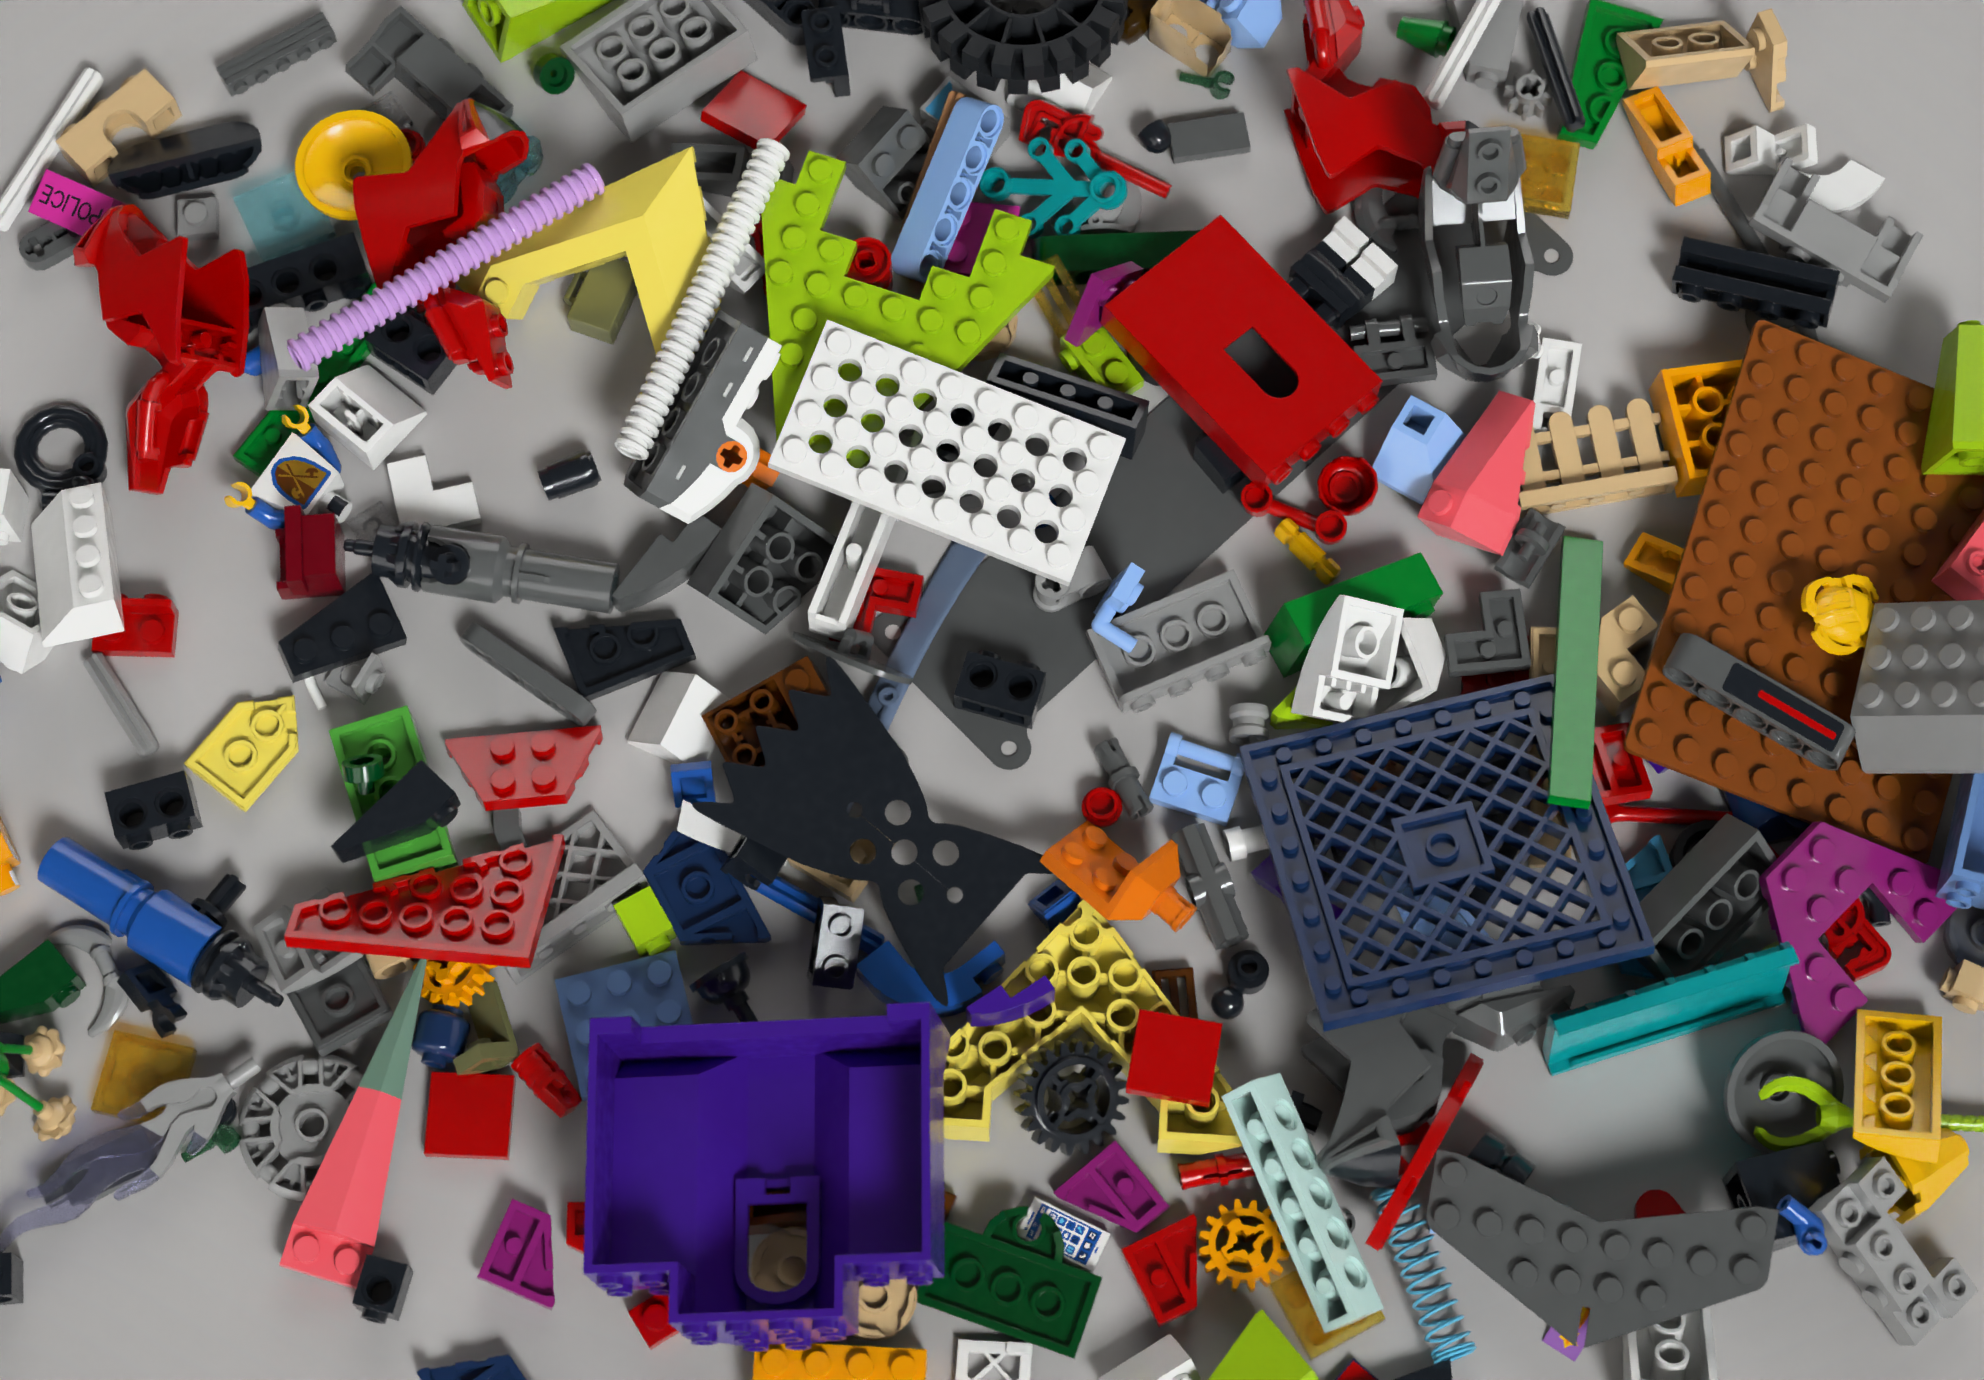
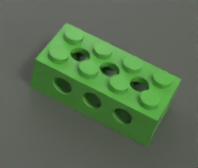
M407 705L329 730L342 776L341 763L350 757L363 754H377L383 758H391L384 765L385 775L374 781V793L361 795L358 792L357 783H347L344 781L356 821L420 760L428 766L414 718ZM438 826L430 834L366 855L375 883L402 875H414L420 870L434 867L435 872L459 866L447 826L443 828Z

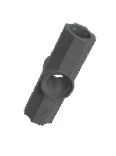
M1194 823L1173 833L1171 839L1178 845L1179 861L1185 872L1184 881L1191 902L1197 907V910L1201 912L1215 950L1226 949L1248 939L1247 927L1234 899L1236 893L1231 876L1224 862L1220 863L1205 824Z

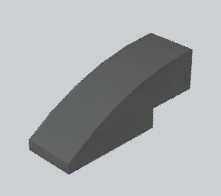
M671 143L669 156L691 146L694 147L697 181L702 191L732 197L733 192L738 191L736 188L737 184L742 180L743 171L748 170L746 168L747 162L752 159V153H749L746 146ZM788 159L784 161V170L779 172V179L792 183L794 168Z
M702 515L695 521L687 524L674 542L659 534L613 592L612 599L615 609L623 613L640 607L669 593L690 579L722 528Z

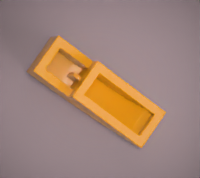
M1656 86L1623 99V107L1639 144L1674 206L1677 207L1710 194L1711 172L1693 148V135L1659 87Z

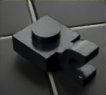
M151 962L124 971L117 981L141 1013L147 1010L153 1012V1026L161 1038L174 1034L177 1028L173 1023L185 1019L188 1014L180 1004L173 1000L178 992L161 969Z

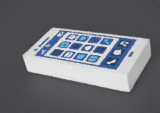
M1035 1197L1029 1208L1028 1216L1024 1218L1018 1230L1019 1237L1024 1241L1036 1240L1041 1234L1042 1227L1039 1219L1044 1212L1052 1218L1062 1233L1065 1245L1063 1260L1089 1273H1093L1111 1234Z

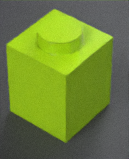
M650 885L613 905L619 921L640 957L646 954L652 956L665 951L671 946L670 941L676 938L673 926Z

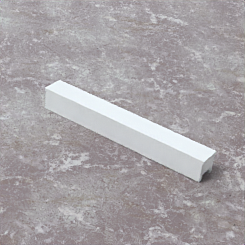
M933 399L923 411L932 410L936 406L935 400ZM904 429L899 434V440L907 447H916L921 443V436L914 429ZM889 465L884 470L885 477L892 483H901L907 478L905 469L900 465ZM852 501L807 612L809 631L841 641L844 632L849 628H853L896 518Z

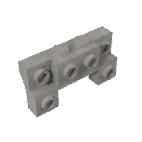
M1786 157L1765 191L1748 225L1780 243L1778 249L1785 252L1789 260L1840 271L1838 286L1843 285L1847 287L1849 284H1852L1885 303L1892 296L1923 235L1919 232H1916L1913 236L1893 226L1896 220L1889 216L1882 223L1876 236L1813 200H1808L1820 176L1815 173L1810 178L1791 168L1793 160Z
M1884 1156L1870 1157L1839 1186L1819 1198L1809 1210L1821 1219L1825 1237L1829 1246L1839 1258L1840 1267L1858 1285L1862 1291L1864 1301L1877 1312L1900 1346H1916L1941 1318H1953L1978 1290L1955 1257L1938 1258L1928 1269L1925 1267L1887 1213L1907 1189Z

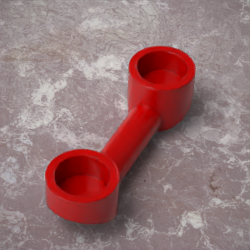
M1253 482L1248 483L1241 492V504L1244 510L1251 516L1262 517L1270 514L1283 520L1290 518L1298 526L1315 532L1316 538L1325 545L1339 543L1347 533V521L1337 511H1325L1319 516L1310 514L1273 499L1269 486H1266L1261 491Z

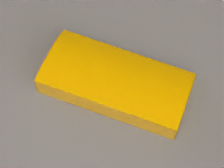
M1857 1009L1852 1138L1891 1155L1917 1161L1938 1163L1941 1142L1942 1017Z

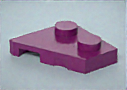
M1130 261L1091 273L1064 339L1078 347L1103 326L1100 321L1104 305L1139 279L1143 268Z

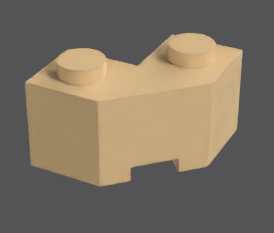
M1634 595L1601 617L1599 625L1596 696L1613 717H1616L1636 702L1646 671L1633 655L1652 642L1658 629V624Z

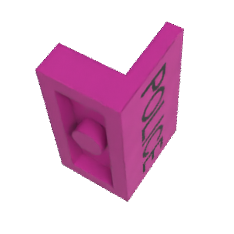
M46 169L28 212L83 236L109 208L126 203Z

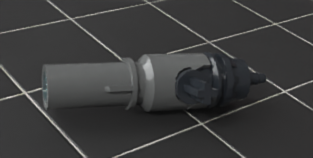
M411 521L400 526L381 524L375 541L346 539L343 545V549L347 552L372 557V575L389 578L397 587L408 588L411 583V588L414 592H419L422 589L423 592L487 603L495 604L503 597H510L511 602L515 604H520L522 600L611 614L614 608L612 594L619 585L620 567L618 563L530 549L528 543H521L519 547H515L510 544L505 536L439 525L431 526L427 522L421 525L420 530L418 523Z

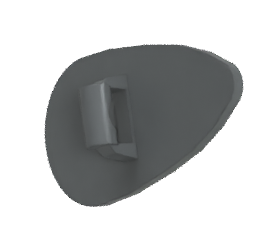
M849 628L844 632L838 647L802 633L794 632L792 638L860 670L903 684L911 685L913 681L911 676L870 659L874 636L869 632ZM858 644L860 646L858 654L850 652L852 645Z

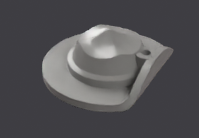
M1071 163L1065 166V169L1075 181H1090L1079 165ZM1126 181L1128 194L1125 201L1113 210L1099 209L1081 225L1080 234L1126 233L1135 231L1142 208L1139 187ZM1115 186L1107 187L1104 191V196L1110 197L1115 192ZM1074 197L1048 220L1052 229L1055 231V222L1060 216L1070 215L1087 198ZM1067 222L1063 226L1062 231L1064 234L1072 230L1073 223Z

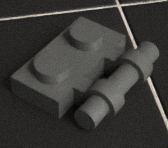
M1411 314L1400 315L1398 320L1377 322L1376 318L1364 319L1363 324L1348 326L1350 341L1365 339L1367 345L1353 346V351L1383 380L1381 386L1436 380L1438 373L1431 345L1432 338L1416 339L1415 336L1416 333L1429 332L1427 316L1412 318ZM1400 335L1402 341L1380 342L1381 337Z

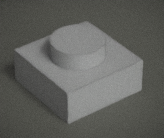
M217 198L177 200V235L187 237L188 241L219 239V203Z

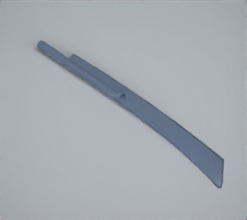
M951 542L921 595L916 618L910 617L886 666L903 672L912 678L914 677L945 617L987 554L957 542ZM879 677L867 703L888 731L909 685ZM854 802L850 803L847 806L846 811L848 815L851 811Z

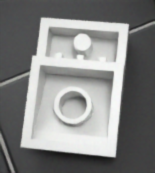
M1339 595L1323 619L1309 648L1295 690L1291 713L1336 723L1373 716L1375 714L1379 688L1388 690L1391 688L1404 609L1347 595Z

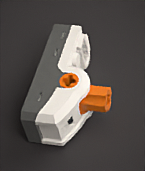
M719 309L705 333L704 339L700 342L699 350L694 353L695 358L693 362L688 363L690 365L689 371L683 373L685 380L683 383L678 384L680 390L678 394L673 395L675 400L673 405L668 406V415L663 416V426L657 427L659 435L656 438H652L654 445L651 449H647L649 452L648 458L645 460H633L625 475L623 485L639 498L687 524L713 509L739 484L749 487L751 483H754L765 490L772 487L779 475L778 471L768 468V462L772 454L760 448V441L754 428L741 416L745 409L751 408L759 395L758 386L763 379L767 380L774 370L781 355L779 351L782 345Z

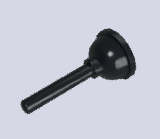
M746 952L740 953L724 962L689 986L692 993L697 991L704 1000L711 1004L719 1005L724 1003L728 1012L733 1010L740 1022L758 1021L747 1003L750 998L745 992L750 982V970L746 963L749 957Z

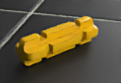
M1286 518L1281 521L1275 528V537L1284 545L1288 543L1290 546L1289 550L1310 571L1315 570L1317 572L1315 576L1326 585L1333 582L1340 574V566L1332 558L1327 559L1325 557L1327 553L1305 532L1300 533L1298 530L1300 527L1292 519Z

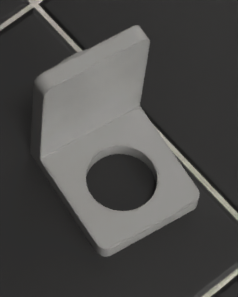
M372 652L367 660L362 659L333 669L328 675L326 683L328 686L365 705L371 694H375L381 687L386 671L379 656ZM357 665L361 667V670L353 681L352 686L344 684L341 680L342 671L347 666Z

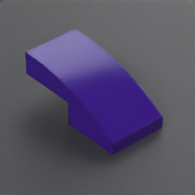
M1046 975L1011 998L1002 985L966 1007V1020L971 1027H981L1020 1019L1055 1001V988Z

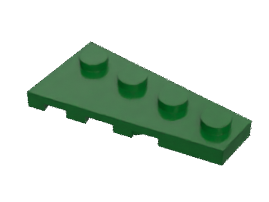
M1601 0L1588 1L1570 75L1586 123L1583 128L1577 129L1575 132H1568L1560 119L1556 139L1591 150L1595 148L1628 87L1616 41L1617 33L1659 28L1664 19Z

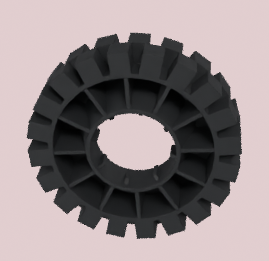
M919 0L920 22L925 39L930 38L931 50L941 62L950 58V71L964 80L976 71L977 86L994 92L1000 80L1006 79L1008 80V94L1028 95L1029 80H1037L1041 93L1060 89L1061 74H1065L1070 82L1074 84L1089 75V61L1100 67L1111 55V43L1118 45L1124 32V19H1127L1128 0H1054V4L1040 12L1013 14L997 8L989 0Z

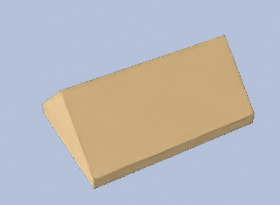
M1725 20L1617 33L1616 37L1628 90L1735 78L1755 55V47Z

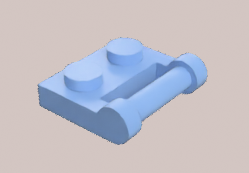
M1171 732L1149 796L1150 802L1226 827L1245 773L1240 753H1237L1236 756L1183 740V735ZM1180 755L1230 771L1231 773L1228 781H1224L1174 764L1177 756Z

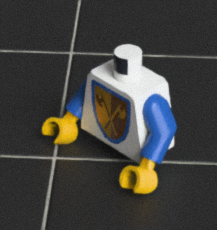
M292 405L300 413L299 422L296 424L292 423L286 415H282V422L288 428L298 429L300 431L299 435L292 432L252 488L244 482L231 484L233 488L240 491L242 498L241 501H237L234 497L228 495L224 497L225 504L231 508L245 507L246 514L269 529L285 528L284 506L301 505L305 515L334 513L338 522L342 523L350 514L353 506L351 502L339 495L344 487L340 476L342 465L331 442L314 423H307L309 414L306 408L302 405Z

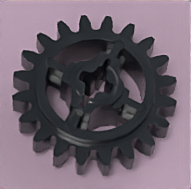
M1072 1038L1068 1048L1065 1042L1055 1040L1054 1053L1045 1047H1040L1039 1051L1042 1061L1039 1063L1028 1058L1026 1061L1032 1069V1073L1030 1075L1026 1073L1018 1074L1017 1077L1027 1085L1025 1089L1014 1091V1095L1025 1100L1024 1104L1015 1108V1112L1021 1116H1028L1020 1125L1021 1128L1028 1132L1034 1131L1031 1140L1039 1145L1045 1142V1149L1055 1153L1060 1147L1063 1154L1071 1156L1076 1146L1078 1151L1088 1154L1089 1141L1102 1147L1104 1146L1101 1136L1103 1131L1111 1135L1117 1133L1111 1125L1112 1119L1125 1120V1116L1117 1111V1106L1129 1103L1128 1098L1118 1094L1119 1090L1126 1087L1127 1081L1122 1078H1115L1123 1067L1115 1062L1109 1063L1112 1054L1104 1049L1098 1052V1045L1088 1041L1083 1047L1081 1040ZM1085 1065L1080 1073L1073 1071L1070 1075L1064 1077L1057 1074L1068 1066ZM1099 1087V1098L1096 1105L1095 1092ZM1046 1088L1049 1094L1048 1102L1045 1106L1048 1110L1047 1114L1044 1108V1095ZM1071 1091L1073 1096L1076 1097L1072 1103L1071 1099L1068 1097V1094ZM1078 1117H1083L1086 1120L1073 1128H1058L1064 1120L1068 1123Z

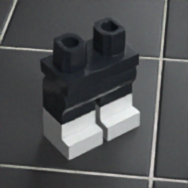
M1345 216L1334 225L1333 231L1316 247L1308 251L1301 260H1298L1290 267L1289 277L1286 280L1330 327L1333 326L1336 330L1340 329L1346 323V320L1357 314L1392 285L1398 269V265L1375 243H1371L1368 246L1369 238Z

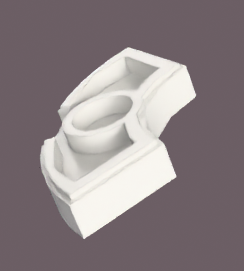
M1850 160L1841 170L1829 175H1818L1820 179L1808 200L1811 199L1834 213L1849 212L1868 201L1881 187L1885 178ZM1798 171L1809 178L1812 176L1810 174Z

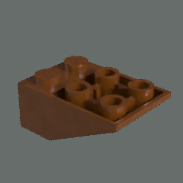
M808 656L702 715L726 762L764 767L766 765L756 726L797 731L799 729L789 697V690L792 689L820 696L831 695V691L821 672Z

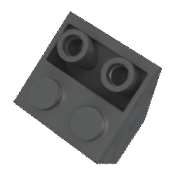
M883 106L835 159L846 162L844 174L859 191L897 219L903 220L931 139L907 109Z

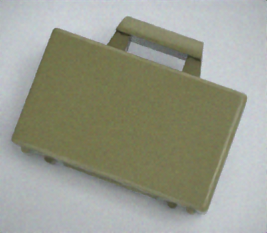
M615 259L591 268L588 272L582 271L574 274L563 298L571 307L567 315L571 331L614 344L637 294L629 262Z

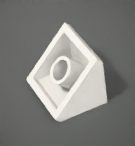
M1089 64V75L1074 84L1070 82L1065 74H1061L1060 89L1041 93L1038 81L1029 80L1028 95L1009 94L1007 104L1024 112L1029 102L1036 99H1044L1074 114L1090 113L1112 81V76ZM1043 118V120L1048 123L1047 126L1051 128L1055 126L1059 127V124L1054 123L1046 118Z
M664 671L661 673L627 742L674 764L708 761L716 743L702 715L730 700V698L697 674Z

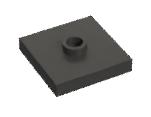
M363 957L319 982L287 993L321 1057L328 1055L389 1021L393 1016L392 1009Z

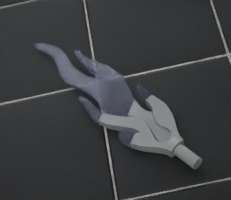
M253 1057L225 1076L219 1073L211 1077L187 1078L162 1084L131 1107L119 1111L117 1114L118 1118L122 1121L140 1118L157 1108L166 1106L164 1111L154 1119L142 1124L107 1131L88 1139L68 1155L44 1184L28 1190L26 1195L31 1199L50 1196L65 1185L76 1173L89 1169L81 1182L63 1198L21 1215L7 1226L0 1236V1253H3L14 1239L26 1231L63 1224L77 1219L105 1189L128 1174L144 1169V1172L139 1177L116 1190L113 1196L117 1201H121L134 1193L150 1187L160 1180L172 1166L187 1136L193 1130L194 1134L186 1151L191 1156L197 1154L209 1142L217 1130L228 1103L236 1095L234 1090L262 1071Z

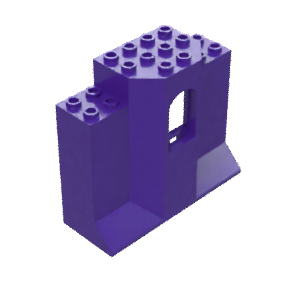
M931 1003L887 1004V1015L648 1027H641L632 1016L589 1018L583 1274L593 1281L597 1287L607 1291L608 1296H632L633 1290L649 1289V1293L653 1295H669V1324L679 1331L682 1336L691 1339V1344L715 1345L717 1343L743 1345L744 1351L751 1352L769 1350V1344H785V1348L789 1350L811 1349V1343L845 1340L846 1336L859 1333V1281H863V1285L868 1287H885L890 1285V1280L907 1279V1284L930 1285L933 1283V1278H945L944 1069L950 1045V1034ZM790 1191V1194H767V1192ZM807 1203V1269L804 1279L797 1286L785 1291H765L756 1287L751 1282L749 1275L750 1205Z

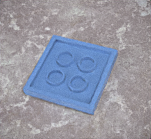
M676 950L555 979L583 1101L588 1100L589 1018L632 1016L641 1027L693 1024Z

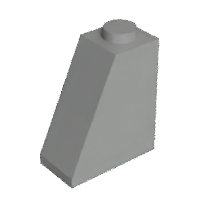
M1445 0L1451 25L1456 27L1457 30L1456 36L1476 0ZM1501 0L1463 69L1466 82L1474 83L1482 89L1499 88L1504 90L1524 0Z
M274 304L270 307H264L258 321L265 410H296L292 405H302L306 408L319 379L317 365L312 363L310 365L311 369L307 372L300 369L287 349V340L290 338L297 340L300 332L305 334L309 332L304 308L291 307L288 304Z

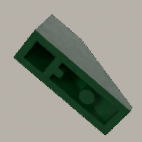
M49 939L0 976V1024L54 1012L59 1007L65 1008L75 1002L81 994L80 990L87 986Z

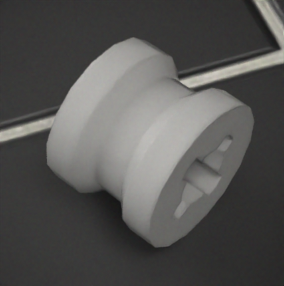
M1238 703L1229 707V718L1233 721V728L1229 730V741L1231 743L1244 746L1269 740V731L1265 728V721L1269 719L1268 706L1259 703Z

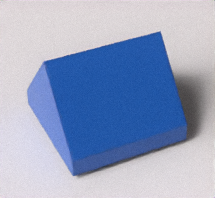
M1059 879L1029 901L1028 906L1051 933L1075 911L1081 900L1078 894Z

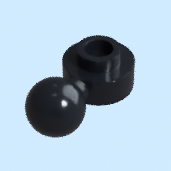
M1243 950L1233 955L1230 959L1226 973L1229 986L1219 988L1211 999L1212 1010L1218 1017L1227 1020L1236 1018L1244 1008V998L1242 995L1255 994L1265 986L1269 975V965L1260 953L1252 950ZM1251 965L1256 971L1248 974L1241 967Z

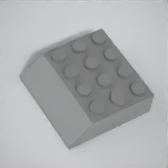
M1984 600L1875 603L1850 714L1852 727L1856 731L1855 741L1863 772L1866 774L1984 773Z

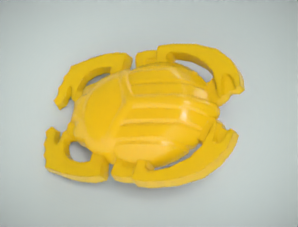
M1851 574L1840 578L1824 577L1810 582L1804 587L1801 594L1802 611L1808 612L1816 623L1814 631H1811L1814 641L1821 649L1834 655H1849L1862 647L1865 648L1874 610L1872 601L1877 602L1879 596L1873 587V583L1866 576ZM1822 585V586L1824 587V589H1822V590L1817 594L1816 600H1815L1816 591H1817V590L1819 589V587ZM1852 585L1860 587L1863 593L1854 589Z

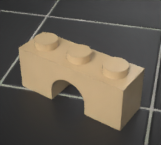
M144 68L137 75L128 77L122 83L120 89L108 99L97 102L91 109V112L81 121L69 125L62 132L61 137L56 140V143L63 157L95 188L108 177V166L113 158L118 155L115 146L112 144V140L117 132L127 127H137L154 139L179 119L182 114L175 98Z

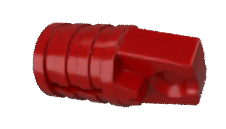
M539 1042L527 1048L511 1064V1068L518 1073L522 1081H525L526 1086L534 1092L533 1094L543 1101L559 1118L572 1113L583 1101L567 1078L566 1073L563 1069L559 1068L557 1062L551 1058V1055L544 1050V1047Z

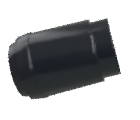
M585 450L549 464L545 469L537 471L549 501L593 488L601 481L591 452H585Z

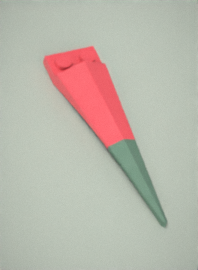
M419 959L293 1221L279 1264L280 1267L353 1289L357 1288L366 1255H372L375 1247L427 959Z

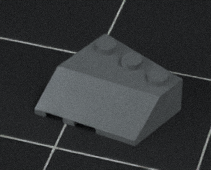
M751 483L687 584L766 635L801 604V598L819 584L837 537L774 494Z

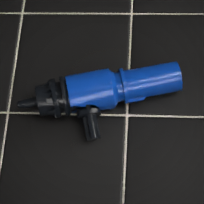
M63 837L58 840L45 854L37 872V879L41 883L108 924L113 935L117 937L126 936L127 946L130 950L191 987L196 993H203L210 1000H226L237 1008L248 1004L254 996L265 1003H270L274 1007H279L283 1003V996L264 982L269 970V964L266 960L255 954L250 941L239 937V934L234 929L221 932L228 923L224 915L246 889V885L241 883L237 876L226 874L205 900L195 898L190 904L168 889L155 892L154 886L149 881L143 880L128 869H118L69 837Z

